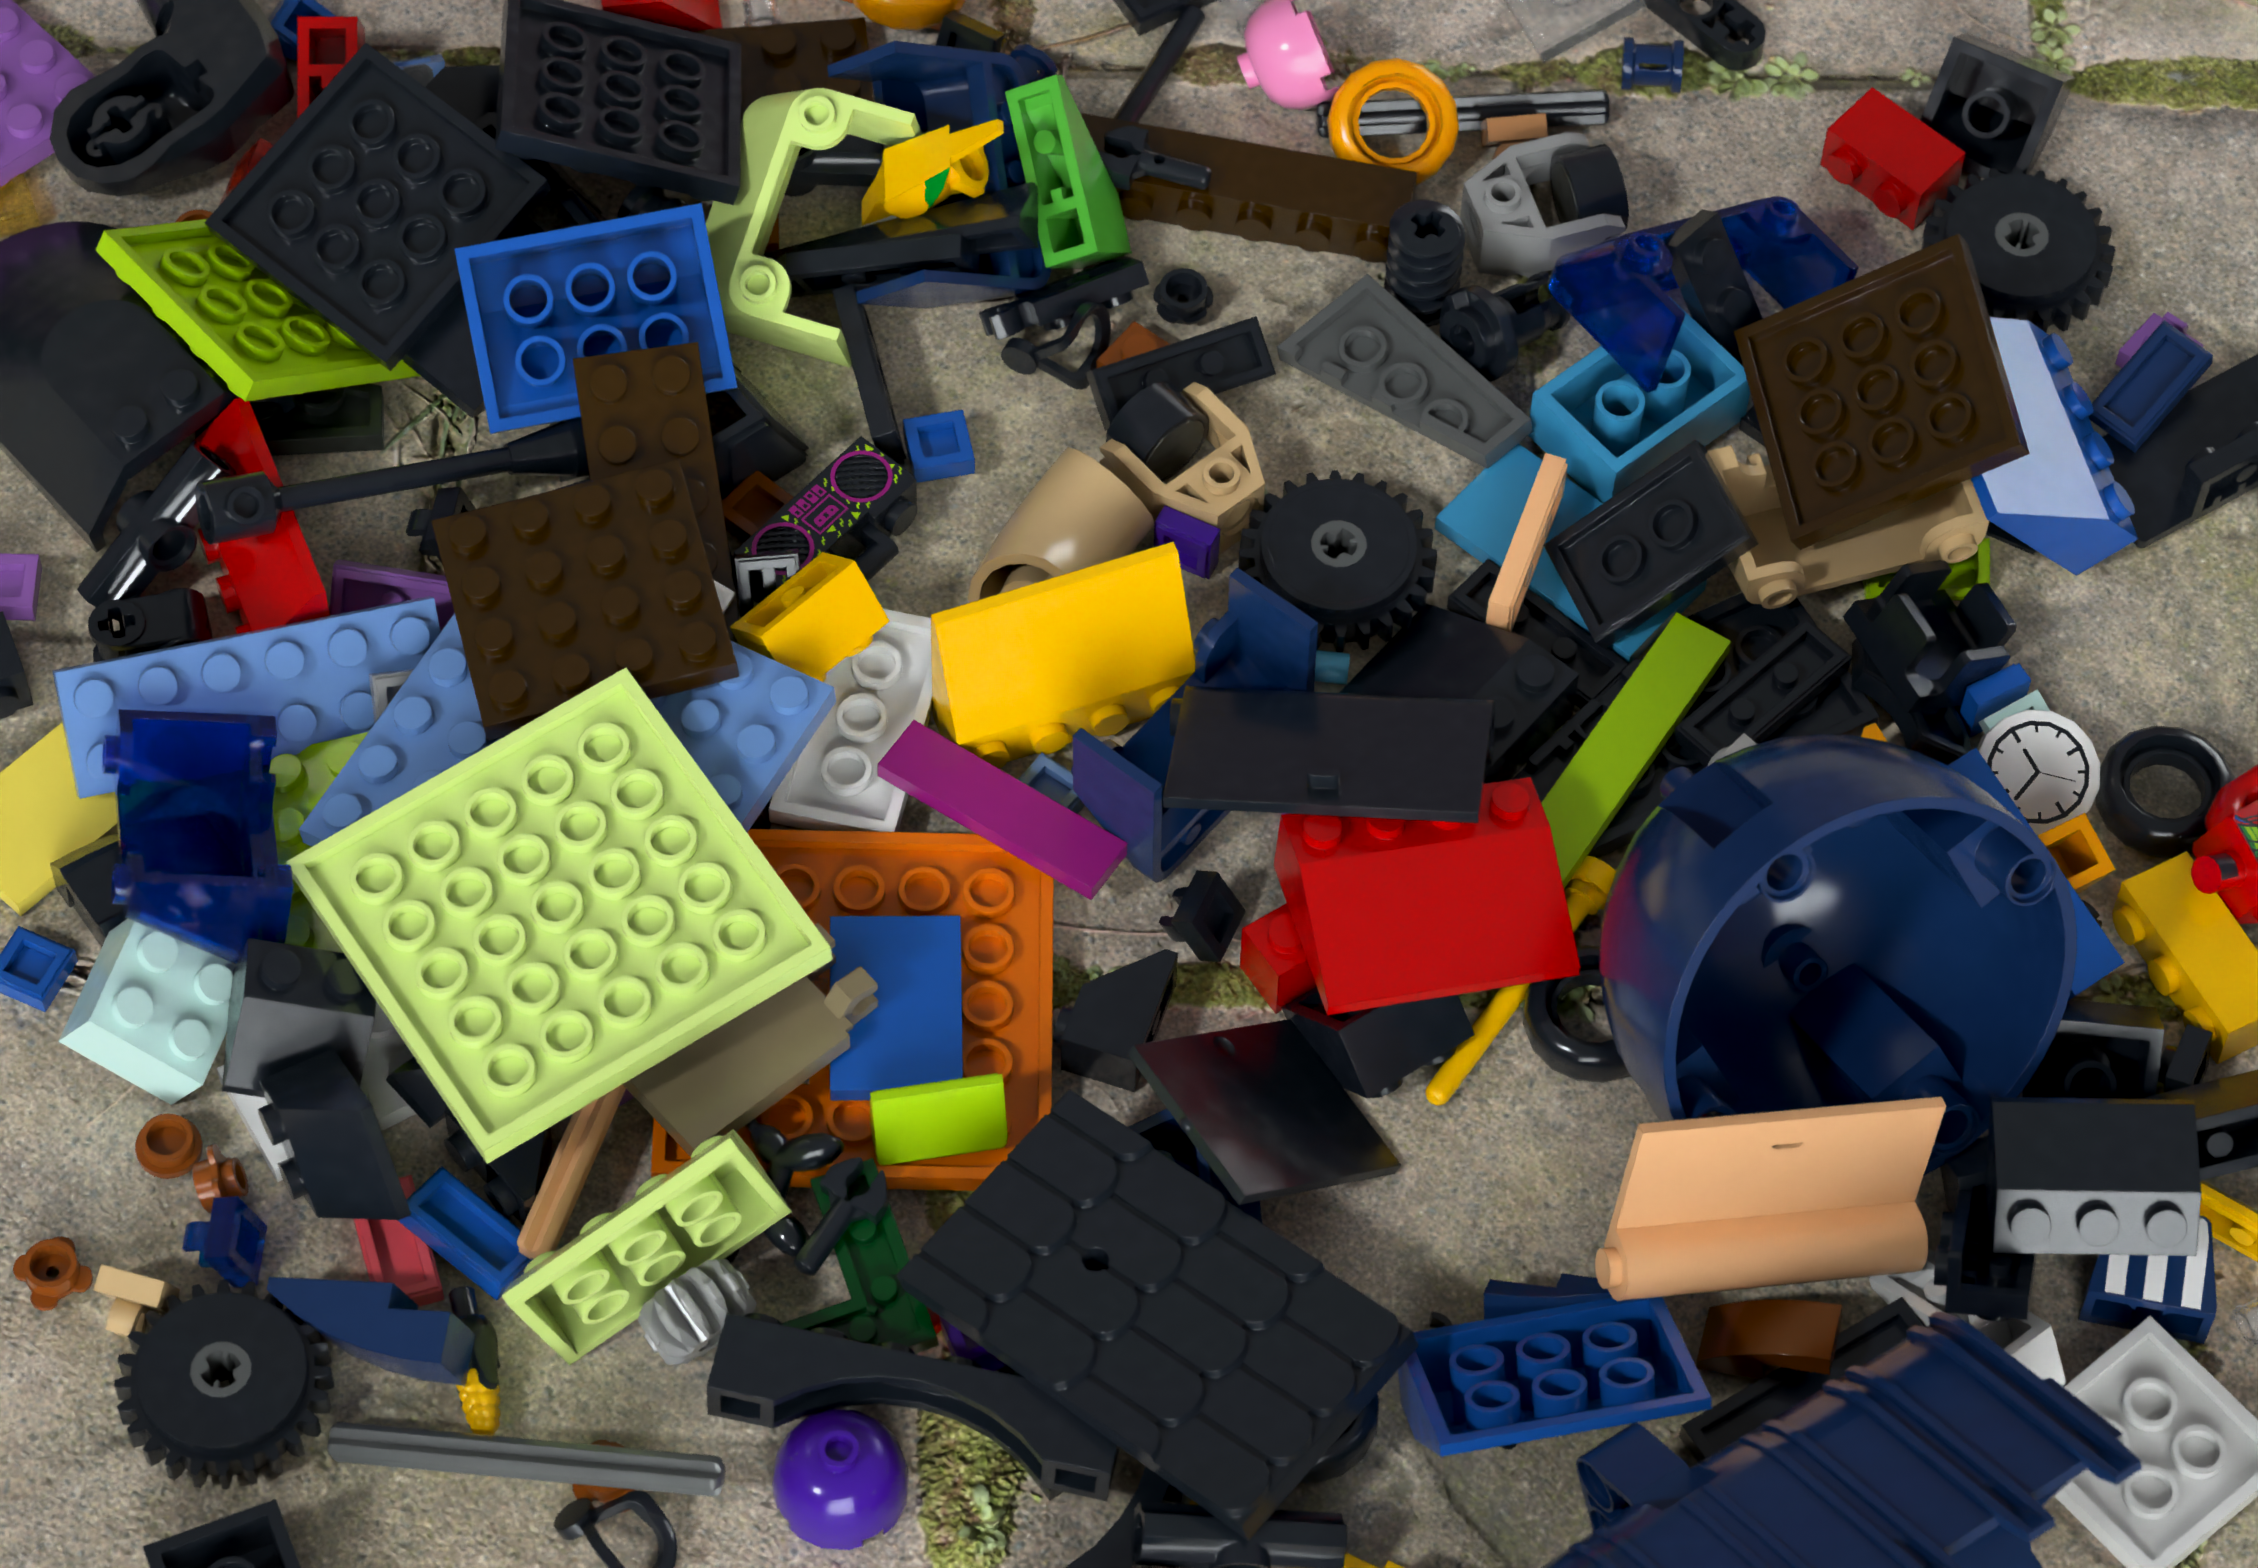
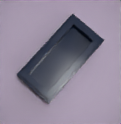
M2164 320L2092 402L2094 412L2088 416L2090 421L2135 453L2213 363V354Z

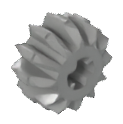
M727 1259L707 1260L696 1268L691 1267L686 1273L672 1279L667 1286L656 1291L654 1297L643 1304L638 1322L646 1333L644 1337L654 1353L658 1352L667 1365L688 1364L696 1357L704 1356L709 1350L718 1346L726 1313L744 1317L748 1313H754L757 1303L750 1294L749 1290L751 1288L740 1271L736 1272Z

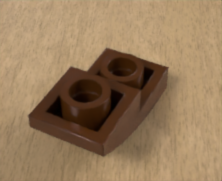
M1751 1300L1709 1307L1696 1367L1700 1370L1755 1379L1764 1377L1766 1365L1830 1375L1842 1323V1305L1802 1300Z

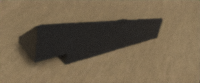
M1034 182L1021 184L980 195L976 198H969L931 208L917 217L907 219L898 217L764 253L763 257L775 260L786 270L792 286L790 298L833 293V289L853 284L858 290H863L921 270L979 274L980 254L1038 248V187Z

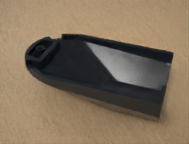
M57 222L30 228L0 241V449L97 553L107 546L103 537L104 528L128 480L224 411L234 399L239 397L229 390L227 383L203 359L197 357L190 350L189 345L167 322L154 314L152 307L129 284L118 278L115 270L95 251L103 231L117 228L92 222ZM291 395L250 401V403L274 402L284 414L295 407Z

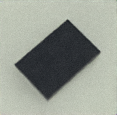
M1695 439L1543 546L1595 643L1606 649L1759 543L1705 446Z

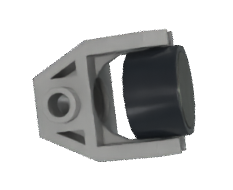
M1564 132L1511 145L1464 182L1460 219L1465 227L1466 244L1479 273L1500 276L1519 274L1529 278L1542 271H1550L1605 257L1623 246L1620 233L1625 232L1627 229L1629 218L1628 199L1623 175L1612 150L1606 144L1590 147L1585 134ZM1550 180L1554 206L1560 224L1546 227L1528 186Z

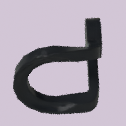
M1083 303L1074 313L1062 337L1037 347L1028 340L1013 337L1008 340L1003 348L1001 358L1010 369L1017 373L1030 375L1039 368L1072 388L1085 389L1089 386L1086 372L1097 368V359L1109 348L1111 338L1109 312L1105 305L1100 303ZM1088 316H1092L1095 324L1093 347L1077 372H1071L1047 358L1068 348L1077 337L1084 321Z
M641 1490L631 1491L598 1507H595L589 1499L580 1498L565 1506L554 1520V1527L564 1540H575L585 1534L590 1545L607 1568H625L605 1544L595 1524L631 1509L653 1529L657 1537L659 1550L653 1568H674L678 1549L675 1531L667 1516L647 1492Z

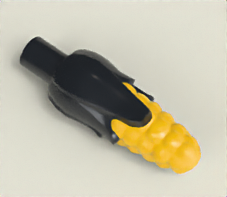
M470 1286L457 1287L448 1293L451 1312L475 1333V1340L466 1386L456 1385L462 1411L466 1414L465 1419L470 1425L471 1432L473 1434L494 1435L499 1429V1417L501 1414L499 1409L501 1400L498 1395L500 1387L498 1385L497 1369L500 1368L497 1354V1335L489 1319L479 1314L475 1289Z

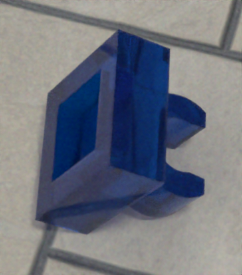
M238 1196L214 1198L210 1222L195 1221L186 1224L182 1249L185 1252L200 1251L198 1265L204 1268H214L233 1288L244 1287L248 1281L255 1282V1286H258L267 1225Z

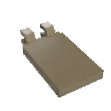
M816 923V928L830 945L831 949L834 948L835 939L819 923ZM832 953V961L635 1076L623 1085L691 1157L692 1152L702 1142L714 1136H724L733 1129L736 1132L848 1050L850 1048V1035L847 1032L878 1007V999L873 995L878 990L877 982L859 966L835 982L827 996H825L812 981L836 963V956Z

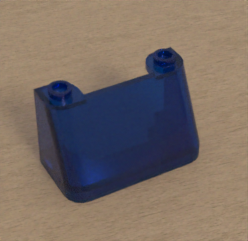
M119 709L116 735H104L102 772L103 774H114L120 864H114L112 870V904H123L124 916L130 920L234 964L237 963L248 938L284 944L286 939L293 892L291 865H278L272 808L276 778L275 774L269 773L272 749L276 747L277 743L275 716Z

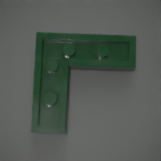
M873 1158L863 1161L864 1169L857 1180L849 1186L847 1193L850 1201L855 1196L867 1193L872 1182L879 1174ZM824 1175L810 1180L822 1217L830 1208L829 1196L821 1191L819 1184ZM890 1204L878 1225L868 1219L852 1222L834 1247V1252L851 1299L782 1323L784 1326L807 1331L817 1327L831 1328L842 1332L849 1340L877 1345L880 1342L900 1343L911 1348L915 1354L939 1346L927 1307L903 1289L896 1275L910 1260Z

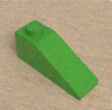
M1056 74L1005 91L1026 183L1034 182L1038 187V236L1045 267L1082 269L1131 254L1132 251L1119 195L1063 75Z

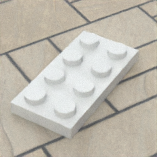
M883 609L890 622L873 635L872 643L862 652L845 657L826 673L827 678L824 683L834 687L836 702L773 794L769 806V822L806 830L899 831L909 794L878 777L877 766L913 720L928 727L932 713L931 618Z

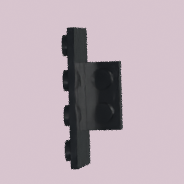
M2258 354L2189 390L2135 453L2110 434L2102 436L2114 457V463L2109 466L2115 482H2118L2126 490L2135 508V513L2130 516V519L2139 538L2134 541L2137 547L2145 548L2258 487Z

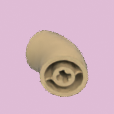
M1067 447L1025 497L993 541L971 579L968 601L971 603L1130 555L1155 525L1152 515L1130 488L1110 470L1085 453Z

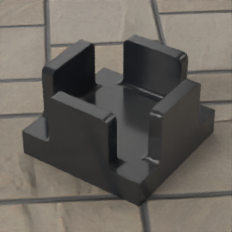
M1942 560L1902 566L1879 596L1854 601L1843 616L1907 713L1962 705L1967 686L2000 671L2011 657L2004 645L2015 633L2017 626L1988 583L1975 584L1956 607L1945 589L1938 590L1952 572L1947 562Z

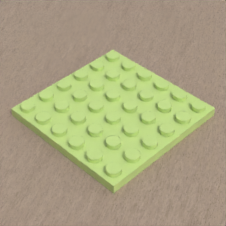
M626 667L286 861L291 876L487 1164L833 960L830 945Z

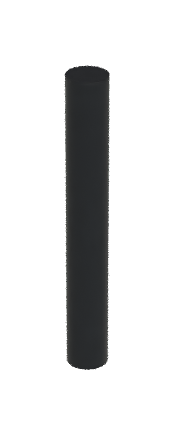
M1187 5L1113 119L1136 123L1140 121L1203 24L1205 14L1200 8L1194 5Z

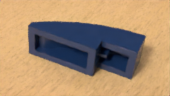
M269 1277L267 1291L303 1322L314 1327L323 1338L350 1355L384 1370L412 1378L466 1386L475 1333L452 1312L418 1310V1305L394 1283Z

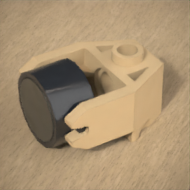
M1168 381L1157 382L1144 388L1131 398L1113 419L1106 433V443L1100 446V451L1105 457L1099 463L1118 477L1143 502L1152 515L1154 524L1165 505L1221 529L1219 555L1241 540L1242 529L1249 528V516L1252 509L1263 511L1265 481L1248 427L1209 388L1193 382L1181 392L1174 384ZM1205 439L1216 448V450L1166 485L1163 483V481L1174 476L1189 463L1199 451Z

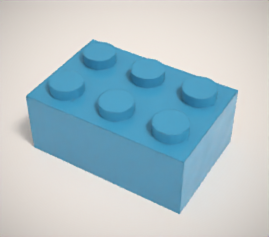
M1669 298L1533 392L1530 410L1533 432L1528 436L1546 453L1565 458L1566 464H1568L1567 474L1586 492L1602 503H1605L1695 439L1702 445L1707 446L1738 424L1747 413L1750 389L1744 367L1674 300Z

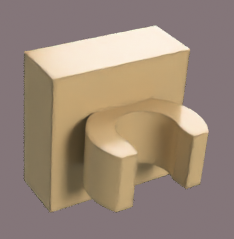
M101 1264L93 1290L115 1299L107 1318L105 1330L128 1337L131 1331L145 1333L147 1327L145 1314L149 1309L168 1313L170 1309L167 1297L173 1294L178 1298L181 1289L162 1280Z

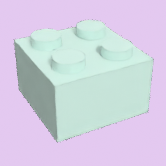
M139 910L109 931L58 1042L172 1105L201 1087L208 1075L227 1032L232 972L236 965Z

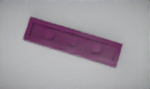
M916 720L910 723L878 763V777L1090 900L1094 898L1127 855V842Z

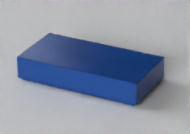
M442 1166L406 1200L411 1215L397 1220L496 1301L502 1297L501 1295L511 1282L524 1274L526 1266L533 1260L519 1252L517 1239L521 1230Z

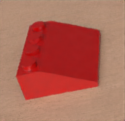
M1531 777L1484 784L1478 823L1307 814L1281 815L1273 866L1327 1015L1579 975L1581 966L1552 832Z

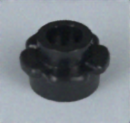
M1179 268L1168 272L1157 285L1153 294L1154 301L1158 303L1156 307L1157 313L1162 319L1172 324H1196L1207 316L1206 309L1213 305V293L1207 285L1205 278L1197 271L1187 268ZM1185 299L1188 300V302L1180 303L1178 302V300Z

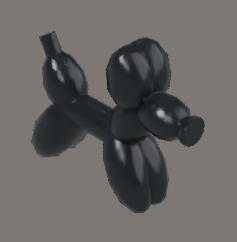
M756 1119L745 1125L750 1132V1141L755 1153L762 1161L768 1164L766 1173L784 1200L786 1199L793 1172L818 1170L833 1163L844 1151V1143L841 1139L823 1132L804 1134L788 1141L779 1129L769 1124H760ZM792 1213L763 1232L775 1247L792 1257H796L810 1237L804 1225ZM740 1248L725 1258L730 1264L735 1261Z

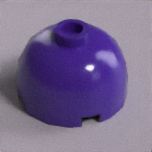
M830 1409L806 1417L786 1435L774 1462L773 1497L782 1516L789 1522V1528L798 1538L822 1549L851 1550L864 1546L865 1539L876 1536L882 1530L884 1535L895 1526L907 1504L908 1466L897 1437L880 1420L858 1410Z

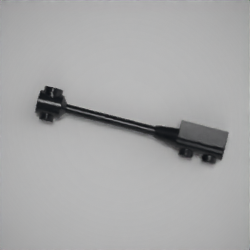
M581 418L549 423L550 426L508 442L502 448L276 487L263 471L199 481L195 490L199 524L205 540L211 545L273 534L281 513L505 472H508L510 475L559 476L560 482L589 477Z

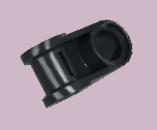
M175 588L160 594L125 600H110L96 607L88 619L89 634L92 641L96 644L93 649V662L118 658V651H125V656L213 639L206 600L202 593L190 588ZM113 617H118L120 630L114 631Z

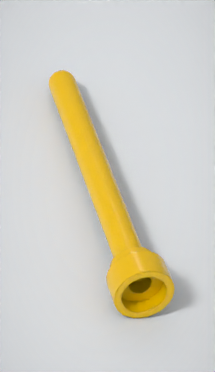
M1586 856L1568 882V887L1565 890L1573 933L1587 914L1594 915L1599 909L1605 910L1606 899L1616 873L1610 865L1593 856ZM1530 983L1502 987L1498 990L1471 1026L1475 1035L1456 1046L1455 1054L1444 1062L1427 1085L1425 1095L1431 1104L1441 1106L1450 1100L1523 1002L1525 992Z

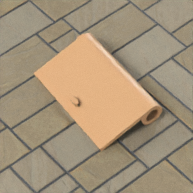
M1932 1097L1638 1124L1604 1248L1598 1249L1595 1257V1271L1599 1285L1603 1289H1608L1613 1299L1627 1301L1921 1271L1926 1264L1928 1256V1235L1923 1216L1915 1200L1946 1109L1943 1098Z

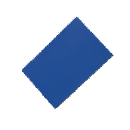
M830 916V935L835 939V947L831 949V952L836 956V963L830 967V990L835 982L859 966L877 982L878 990L873 993L878 999V1007L847 1032L850 1035V1048L830 1062V1101L870 1100V1093L877 1090L963 1078L961 916Z

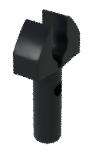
M1125 126L1104 134V150L1128 155L1126 158H1118L1112 154L1098 151L1114 186L1129 191L1134 179L1145 175L1200 190H1205L1211 182L1212 172L1209 167L1153 152L1148 145V130Z
M862 1158L848 1159L829 1168L819 1184L821 1191L829 1196L830 1208L794 1258L793 1263L801 1273L807 1276L816 1275L852 1222L868 1219L876 1225L879 1224L889 1207L888 1187L883 1170L876 1176L867 1193L855 1196L850 1201L847 1192L849 1186L857 1180L864 1169Z

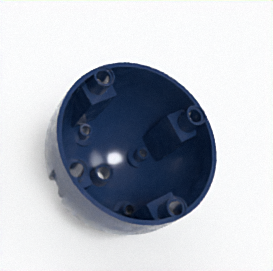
M1830 734L1781 737L1729 754L1714 761L1696 774L1686 767H1678L1669 771L1663 777L1660 784V793L1664 800L1635 833L1616 870L1606 899L1600 932L1599 968L1602 999L1609 1027L1625 1067L1644 1092L1657 1118L1663 1122L1942 1097L1946 1104V1109L1924 1176L1944 1165L1945 1159L1958 1155L1989 1129L1990 1097H2017L2028 1084L2057 1033L2071 991L2077 955V927L2074 906L2067 882L2055 858L2043 842L1995 798L1959 772L1917 751L1870 738Z

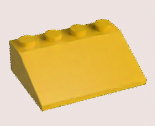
M1174 541L931 614L932 716L940 735L1000 769L1009 761L1032 754L1040 755L1044 753L1048 755L1061 750L1068 743L1073 742V735L1080 728L1092 736L1105 737L1120 732L1127 725L1151 718L1195 672V655L1179 554Z

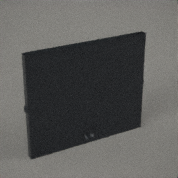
M1291 1019L1133 1045L1127 1053L1238 1205L1395 1174L1401 1166L1391 1150L1349 1097L1347 1091L1343 1089Z

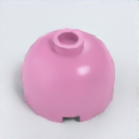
M1267 0L1249 17L1244 30L1247 52L1237 56L1249 89L1261 86L1271 102L1285 109L1306 110L1317 107L1322 102H1332L1333 96L1340 86L1329 90L1327 88L1324 76L1335 72L1311 11L1305 10L1298 13L1294 4L1296 0Z

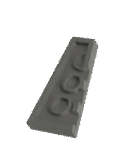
M1369 274L1362 277L1277 346L1279 360L1486 469L1533 432L1529 416Z

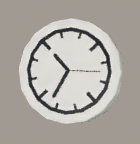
M2025 710L2008 716L1990 729L1981 738L1977 747L1979 753L2037 836L2083 813L2086 814L2100 787V762L2092 740L2074 721L2053 711Z

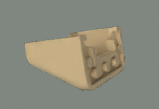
M1732 445L1707 451L1759 543L1727 566L1746 600L1752 604H1762L1767 609L1782 607L1792 602L1796 597L1897 572L1906 564L1937 560L1946 561L1947 563L1961 562L1977 552V545L1986 536L1989 520L1985 516L1973 483L1969 479L1800 550L1790 540L1770 464L1764 466L1759 453L1748 455L1746 464L1738 462Z

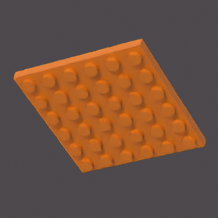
M749 829L748 835L813 924L819 923L829 934L830 916H961L963 1078L998 1073L1002 1074L1004 1082L1008 1141L1005 1147L884 1166L879 1165L876 1161L870 1129V1100L830 1101L829 1063L755 1118L760 1124H769L779 1129L788 1141L804 1134L823 1132L841 1139L844 1143V1151L833 1163L818 1170L793 1172L789 1187L812 1188L810 1180L825 1175L831 1166L848 1159L861 1157L862 1161L874 1159L878 1173L881 1170L884 1172L888 1189L975 1191L1003 1160L1006 1161L1008 1159L1007 1155L1045 1115H1049L1051 1112L1054 878L978 834ZM830 968L812 981L825 996L830 991ZM654 1118L651 1178L660 1174H669L691 1159L684 1149ZM744 1126L736 1133L752 1150L766 1172L768 1164L762 1161L755 1153L750 1141V1132Z

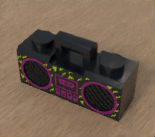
M860 436L734 551V566L736 554L760 555L761 552L765 551L785 553L788 549H799L800 566L802 569L822 552L855 560L868 582L899 553L897 545L889 537L902 534L916 517V479L909 471ZM735 567V580H736V587H737V577H736V567ZM775 568L777 588L787 581L786 568ZM751 570L753 600L759 604L765 599L762 570Z

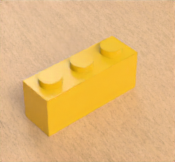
M2186 851L2122 881L2112 911V918L2120 938L2127 945H2134L2146 962L2150 979L2155 988L2162 995H2169L2183 1015L2185 1028L2189 1024L2212 1032L2210 1055L2216 1064H2219L2258 1045V950L2217 892L2205 894L2196 888L2191 878V868L2194 860Z

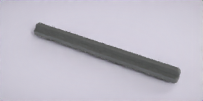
M340 1421L332 1425L328 1439V1454L336 1462L711 1497L721 1494L726 1474L725 1464L722 1462V1459L713 1455Z

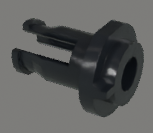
M1543 271L1530 276L1526 283L1511 285L1494 294L1483 287L1468 285L1446 296L1440 312V338L1483 377L1492 382L1512 371L1518 358L1519 348L1538 340L1547 330L1555 331L1568 324L1572 312L1570 298L1567 292H1563L1540 303L1538 298L1539 287L1547 284L1549 280L1548 273Z

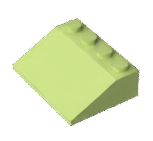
M733 1129L724 1136H714L702 1142L692 1152L691 1159L671 1173L660 1174L647 1180L638 1188L633 1199L613 1213H602L589 1220L582 1227L580 1235L558 1251H548L534 1258L526 1266L524 1274L511 1282L501 1296L513 1312L560 1357L571 1365L638 1319L643 1304L653 1298L656 1291L667 1286L672 1279L680 1277L691 1267L696 1268L707 1260L725 1259L792 1211L752 1150Z

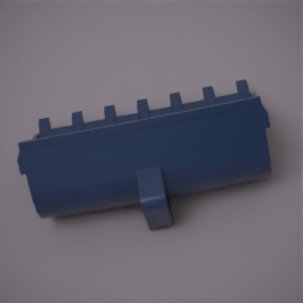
M1937 1311L1928 1317L1929 1325L1926 1327L1913 1326L1907 1330V1338L1861 1366L1852 1365L1845 1370L1843 1377L1838 1380L1831 1379L1822 1385L1823 1389L1773 1419H1768L1758 1428L1746 1433L1738 1440L1691 1468L1639 1423H1632L1580 1456L1576 1460V1469L1593 1532L1570 1546L1568 1550L1541 1568H2043L2033 1554L2030 1543L2056 1526L2054 1517L2043 1506L2086 1469L2096 1477L2118 1485L2141 1470L2142 1465L2141 1460L2118 1440L2123 1435L2121 1431L2053 1378L2049 1377L2042 1380L1971 1324L1949 1313Z

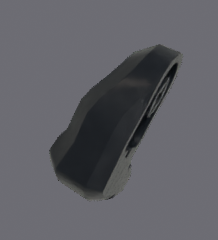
M136 0L156 37L137 48L118 65L71 89L54 109L50 141L57 160L70 179L88 192L118 197L145 192L173 180L206 171L227 161L248 141L262 124L287 105L295 93L288 64L278 35L255 0Z

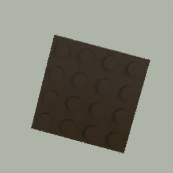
M1959 233L1734 331L1790 540L1800 550L2030 454L1968 243Z
M679 459L431 520L487 741L505 737L625 667L649 699L740 677Z

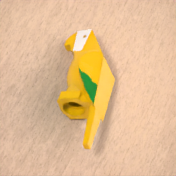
M995 119L954 133H950L949 125L885 148L882 154L883 161L878 173L861 200L862 226L898 217L902 219L917 217L952 194L964 193L972 198L984 194L989 169L983 145L1004 134L1003 121Z

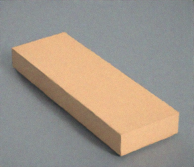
M1548 453L1544 455L1488 601L1486 624L1512 632L1543 551V545L1546 543L1564 496L1568 469L1565 458Z

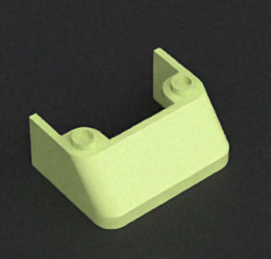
M813 88L764 96L749 105L741 121L740 189L734 205L713 201L706 221L726 331L850 368L852 363L846 339L841 329L785 313L792 292L790 278L782 265L773 259L763 257L801 147L812 150L829 149L840 143L846 134L893 146L922 135V131L914 113L826 88Z

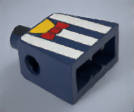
M2200 1215L2197 1256L2098 1254L2079 1310L2078 1320L2133 1330L2147 1317L2151 1316L2173 1338L2204 1344L2217 1310L2210 1220Z

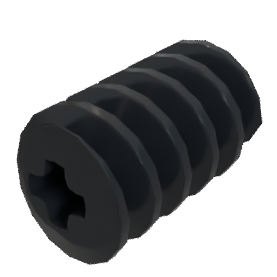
M1419 199L1407 202L1395 210L1389 223L1384 289L1427 327L1440 324L1441 307L1446 296L1460 289L1465 247V227L1460 217L1450 207L1433 200Z

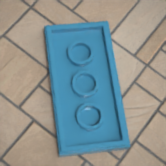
M1518 443L1488 469L1485 468L1436 516L1434 529L1481 563L1490 559L1496 565L1502 567L1543 460ZM1566 477L1564 496L1546 543L1603 503ZM1543 548L1528 588L1590 633L1546 549ZM1707 580L1608 648L1631 663L1660 636L1676 612L1682 614L1705 590Z

